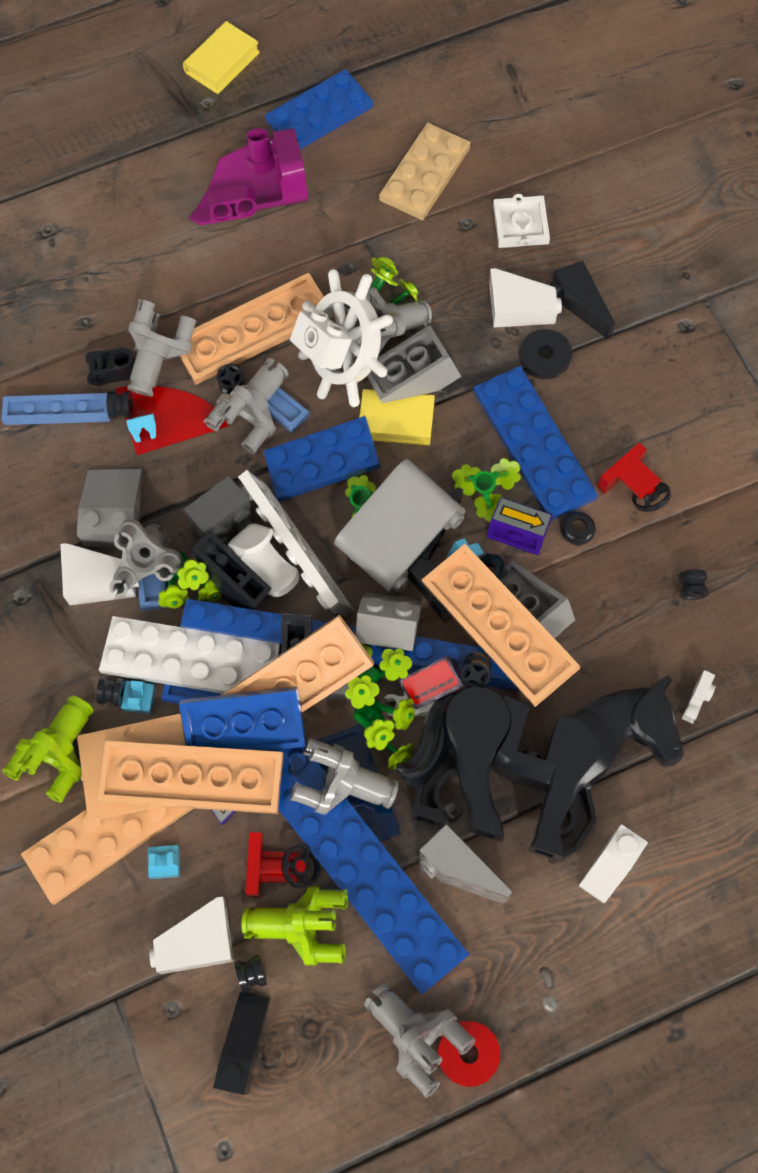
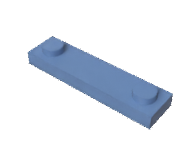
M107 393L3 396L1 420L4 425L110 422L106 404Z

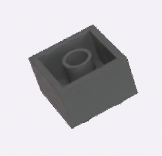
M229 476L184 508L191 530L199 540L211 530L226 546H228L233 537L255 521L249 498Z

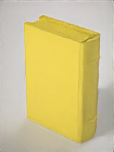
M225 21L183 62V68L187 75L216 94H219L259 54V50H257L258 41Z
M363 389L360 417L365 416L367 418L373 441L430 446L435 395L423 394L382 403L375 390Z

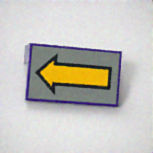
M500 497L491 518L487 538L539 555L553 515Z

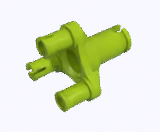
M69 697L67 704L63 705L48 729L42 728L41 731H37L32 739H20L15 746L16 752L2 769V772L9 778L18 781L23 771L26 772L29 769L28 774L34 775L42 761L57 768L60 773L49 790H47L46 795L56 802H63L74 782H78L82 776L81 765L74 752L72 743L88 721V716L94 712L91 705L79 697Z
M309 886L307 892L297 903H290L287 908L256 907L253 910L251 907H246L242 915V933H245L244 938L251 939L254 936L256 939H286L288 944H292L306 966H317L318 963L344 964L346 958L345 944H319L316 940V930H335L336 923L323 921L336 920L335 910H320L321 908L347 909V889L322 890L319 886Z

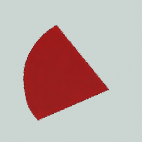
M128 386L115 388L117 394L131 392L133 401L132 418L154 413L156 437L154 439H151L150 433L145 428H142L140 432L141 442L137 443L130 433L137 455L214 431L203 420L207 418L215 407L194 394L178 389L155 386L152 390L154 393L153 397H149L128 390ZM226 420L222 423L219 429L229 427Z

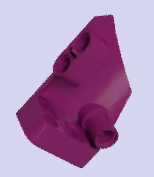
M262 128L249 131L246 136L248 145L219 158L210 185L197 208L189 216V220L199 225H207L247 218L254 215L260 209L308 201L304 165L295 129L273 131L272 137H269L268 131Z

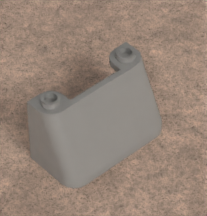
M406 459L393 470L340 531L334 544L391 595H394L396 591L401 592L408 584L409 579L407 577L409 573L407 569L443 528L447 530L451 527L453 529L458 527L463 521V514L466 511L409 459Z

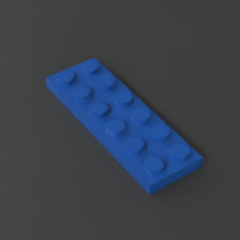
M521 366L473 387V393L512 460L519 463V472L543 512L553 515L551 521L597 500L598 494Z

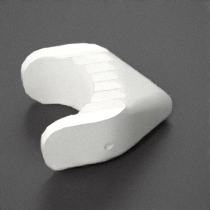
M249 524L228 543V547L272 588L268 593L269 595L279 597L288 593L299 581L297 568L285 561L270 543L273 534L272 529L259 524Z

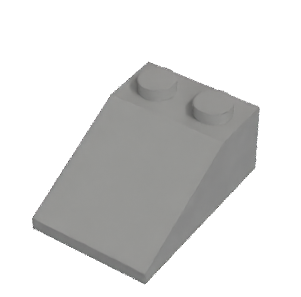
M430 325L377 358L387 369L385 377H379L372 370L367 375L382 403L436 392L461 377Z
M142 469L87 470L78 508L77 536L84 547L115 546L114 537L118 534V528L123 521L134 519L140 523Z
M513 560L506 565L508 575L500 581L553 638L557 637L575 621L568 598Z
M368 591L362 597L358 609L356 638L363 644L413 651L423 600Z
M447 825L420 849L419 862L421 864L419 867L430 879L435 876L442 883L501 904H505L513 893Z

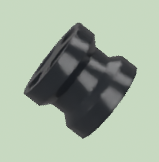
M227 364L218 370L217 380L222 394H230L237 385H245L243 371L239 366Z
M108 392L106 400L108 417L110 419H115L117 416L132 418L133 401L131 392H123L122 394Z
M693 569L679 573V582L682 584L680 597L682 599L699 600L709 595V590L705 586V581L707 580L706 571Z
M478 652L467 655L463 660L461 670L462 682L469 688H483L490 681L492 666L490 659L485 654Z
M101 676L96 691L97 703L104 705L109 702L113 703L114 706L121 707L126 679L118 678L111 680L108 676Z
M259 955L252 956L251 960L247 962L241 960L235 962L236 974L243 993L249 991L252 986L259 985L262 987L267 985Z

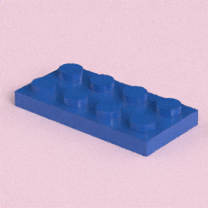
M344 69L265 114V118L274 131L294 128L299 148L302 149L373 108V100L350 73Z
M365 416L264 450L275 496L279 502L381 468L370 427Z
M298 687L185 699L179 703L187 746L271 751L305 747L307 743Z

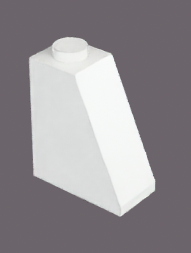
M496 268L490 269L489 290L493 328L555 324L557 314L561 313L562 310L561 298H556L555 287Z
M67 543L60 544L63 597L69 605L136 597L135 587H140L139 581L131 589H128L127 594L123 597L115 596L117 593L116 589L113 594L110 592L109 586L113 581V576L120 565L121 559Z
M621 824L609 838L579 884V887L602 903H605L631 870L648 842Z
M224 897L215 898L154 939V948L149 950L151 967H156V972L160 974L234 962L226 899Z

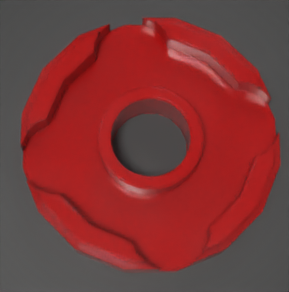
M462 1021L459 1024L475 1038L473 1046L478 1051V1057L471 1064L465 1063L461 1059L459 1051L443 1035L438 1046V1056L442 1057L440 1067L452 1082L463 1087H477L488 1082L496 1073L500 1062V1046L495 1035L485 1025L475 1021Z

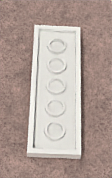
M248 470L238 476L243 483L241 487L243 493L250 501L254 500L257 503L256 511L265 522L269 521L273 526L272 535L280 544L283 542L289 549L286 551V555L294 565H300L304 571L301 576L308 586H314L318 591L319 595L316 598L326 610L330 609L334 614L339 613L347 617L355 611L267 484Z
M112 616L99 671L102 674L224 693L279 656L281 645Z

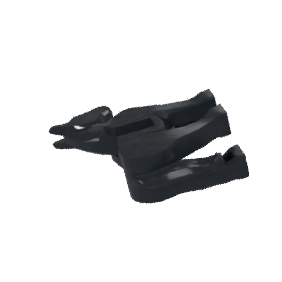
M667 675L650 688L621 690L598 698L581 708L575 715H559L553 728L544 760L540 759V755L533 751L523 750V753L517 751L530 706L508 696L502 698L498 693L482 687H472L461 692L442 695L427 713L420 743L415 754L410 760L396 764V770L400 777L408 785L415 788L412 819L443 828L445 818L440 801V790L449 779L458 776L460 789L469 812L470 832L503 842L504 831L501 819L490 793L489 773L491 770L518 784L546 791L539 821L528 851L549 857V863L551 864L572 856L583 843L597 820L592 801L591 787L606 773L615 760L619 749L628 738L647 747L660 766H675L681 761L684 749L678 732L674 710L665 695V691L672 679ZM567 814L570 819L569 824L565 829H561V824Z

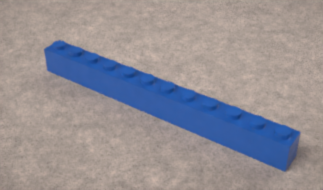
M191 599L186 600L180 625L182 628L281 645L282 614ZM312 620L313 632L328 622ZM348 626L355 635L356 627ZM415 637L413 651L403 650L404 656H408L412 661L411 668L407 670L408 674L415 675L445 660L458 682H462L461 670L465 657L474 652L483 653L490 659L492 664L490 681L486 687L520 692L481 647ZM365 644V646L372 648L373 655L371 658L374 661L373 666L380 669V662L383 661L382 652L386 649L396 650V648Z

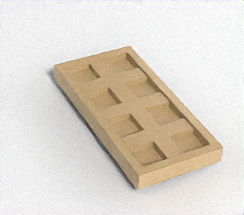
M427 122L379 194V200L423 221L466 156L471 142Z

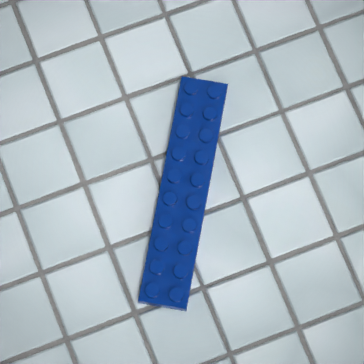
M304 747L271 750L283 752L284 754L279 811L306 846L310 847L313 855L340 890L347 889L350 903L417 990L423 995L470 954L346 798L325 815L314 812L312 807L290 800V795L296 782L319 791L325 785L327 773L318 762L310 761V756L302 755Z

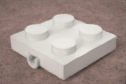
M516 194L513 198L493 200L498 248L549 244L550 235L544 196L523 197L522 194Z

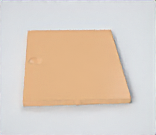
M181 714L77 736L82 770L81 780L84 785L88 821L91 822L159 807L99 802L97 800L105 741L186 746Z

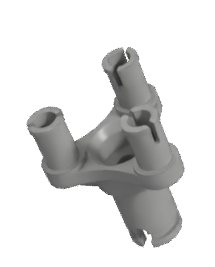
M375 287L369 288L366 299L375 309L378 318L387 314L393 318L391 325L381 329L379 353L382 352L390 338L403 335L406 330L419 328L420 326L424 327L431 323L432 311L426 301L420 300L418 302L395 305L394 303H387ZM344 303V309L349 311L350 306Z
M139 299L134 320L130 322L128 332L136 343L134 350L137 352V356L130 377L131 385H128L127 389L137 394L153 397L154 393L152 390L156 386L163 360L190 354L192 347L190 341L197 321L187 316H180L175 338L164 337L156 333L161 315L158 313L154 314L155 304Z
M268 358L265 361V365L260 367L247 385H237L230 394H221L216 401L217 405L203 420L214 431H218L227 418L226 422L232 424L237 415L252 423L254 429L241 443L242 447L251 454H255L267 437H271L276 431L267 402L283 383V379L287 378L288 371L281 363H278L276 368H274L272 365L275 363V360L272 358Z
M127 519L118 528V534L114 537V544L118 549L122 550V559L109 586L112 594L115 589L117 590L116 597H123L127 594L128 589H131L139 580L151 574H155L161 581H169L181 567L183 562L182 556L179 552L165 547L168 542V534L165 529L162 533L158 530L160 525L151 524L143 529L138 521Z
M308 737L302 755L310 756V761L329 766L325 785L319 791L296 782L290 795L291 801L312 807L314 812L323 815L327 814L343 799L347 798L348 795L373 804H383L388 809L391 807L398 791L399 782L392 779L390 781L388 777L360 767L359 762L353 758V752L345 750L340 745L333 744L331 746Z
M382 984L373 991L379 999L374 1001L371 997H368L365 1007L368 1011H372V1015L394 1037L393 1044L398 1048L399 1058L396 1071L404 1079L408 1078L423 1093V1096L427 1098L440 1085V1082L431 1073L437 1069L434 1064L440 1065L442 1062V1057L438 1056L430 1047L431 1044L439 1036L444 1035L459 1053L463 1055L474 1045L475 1038L457 1022V1017L449 1009L429 1014H415L394 991L390 992V987L387 984Z

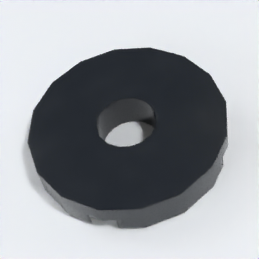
M539 329L529 333L523 339L519 351L520 363L534 377L553 379L568 369L572 358V348L567 338L561 333L551 329ZM547 350L553 356L545 359L539 355V352Z

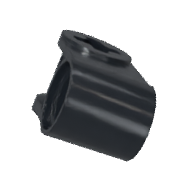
M119 347L87 353L85 356L86 363L89 364L87 382L99 386L130 380L135 363L132 352L128 348Z

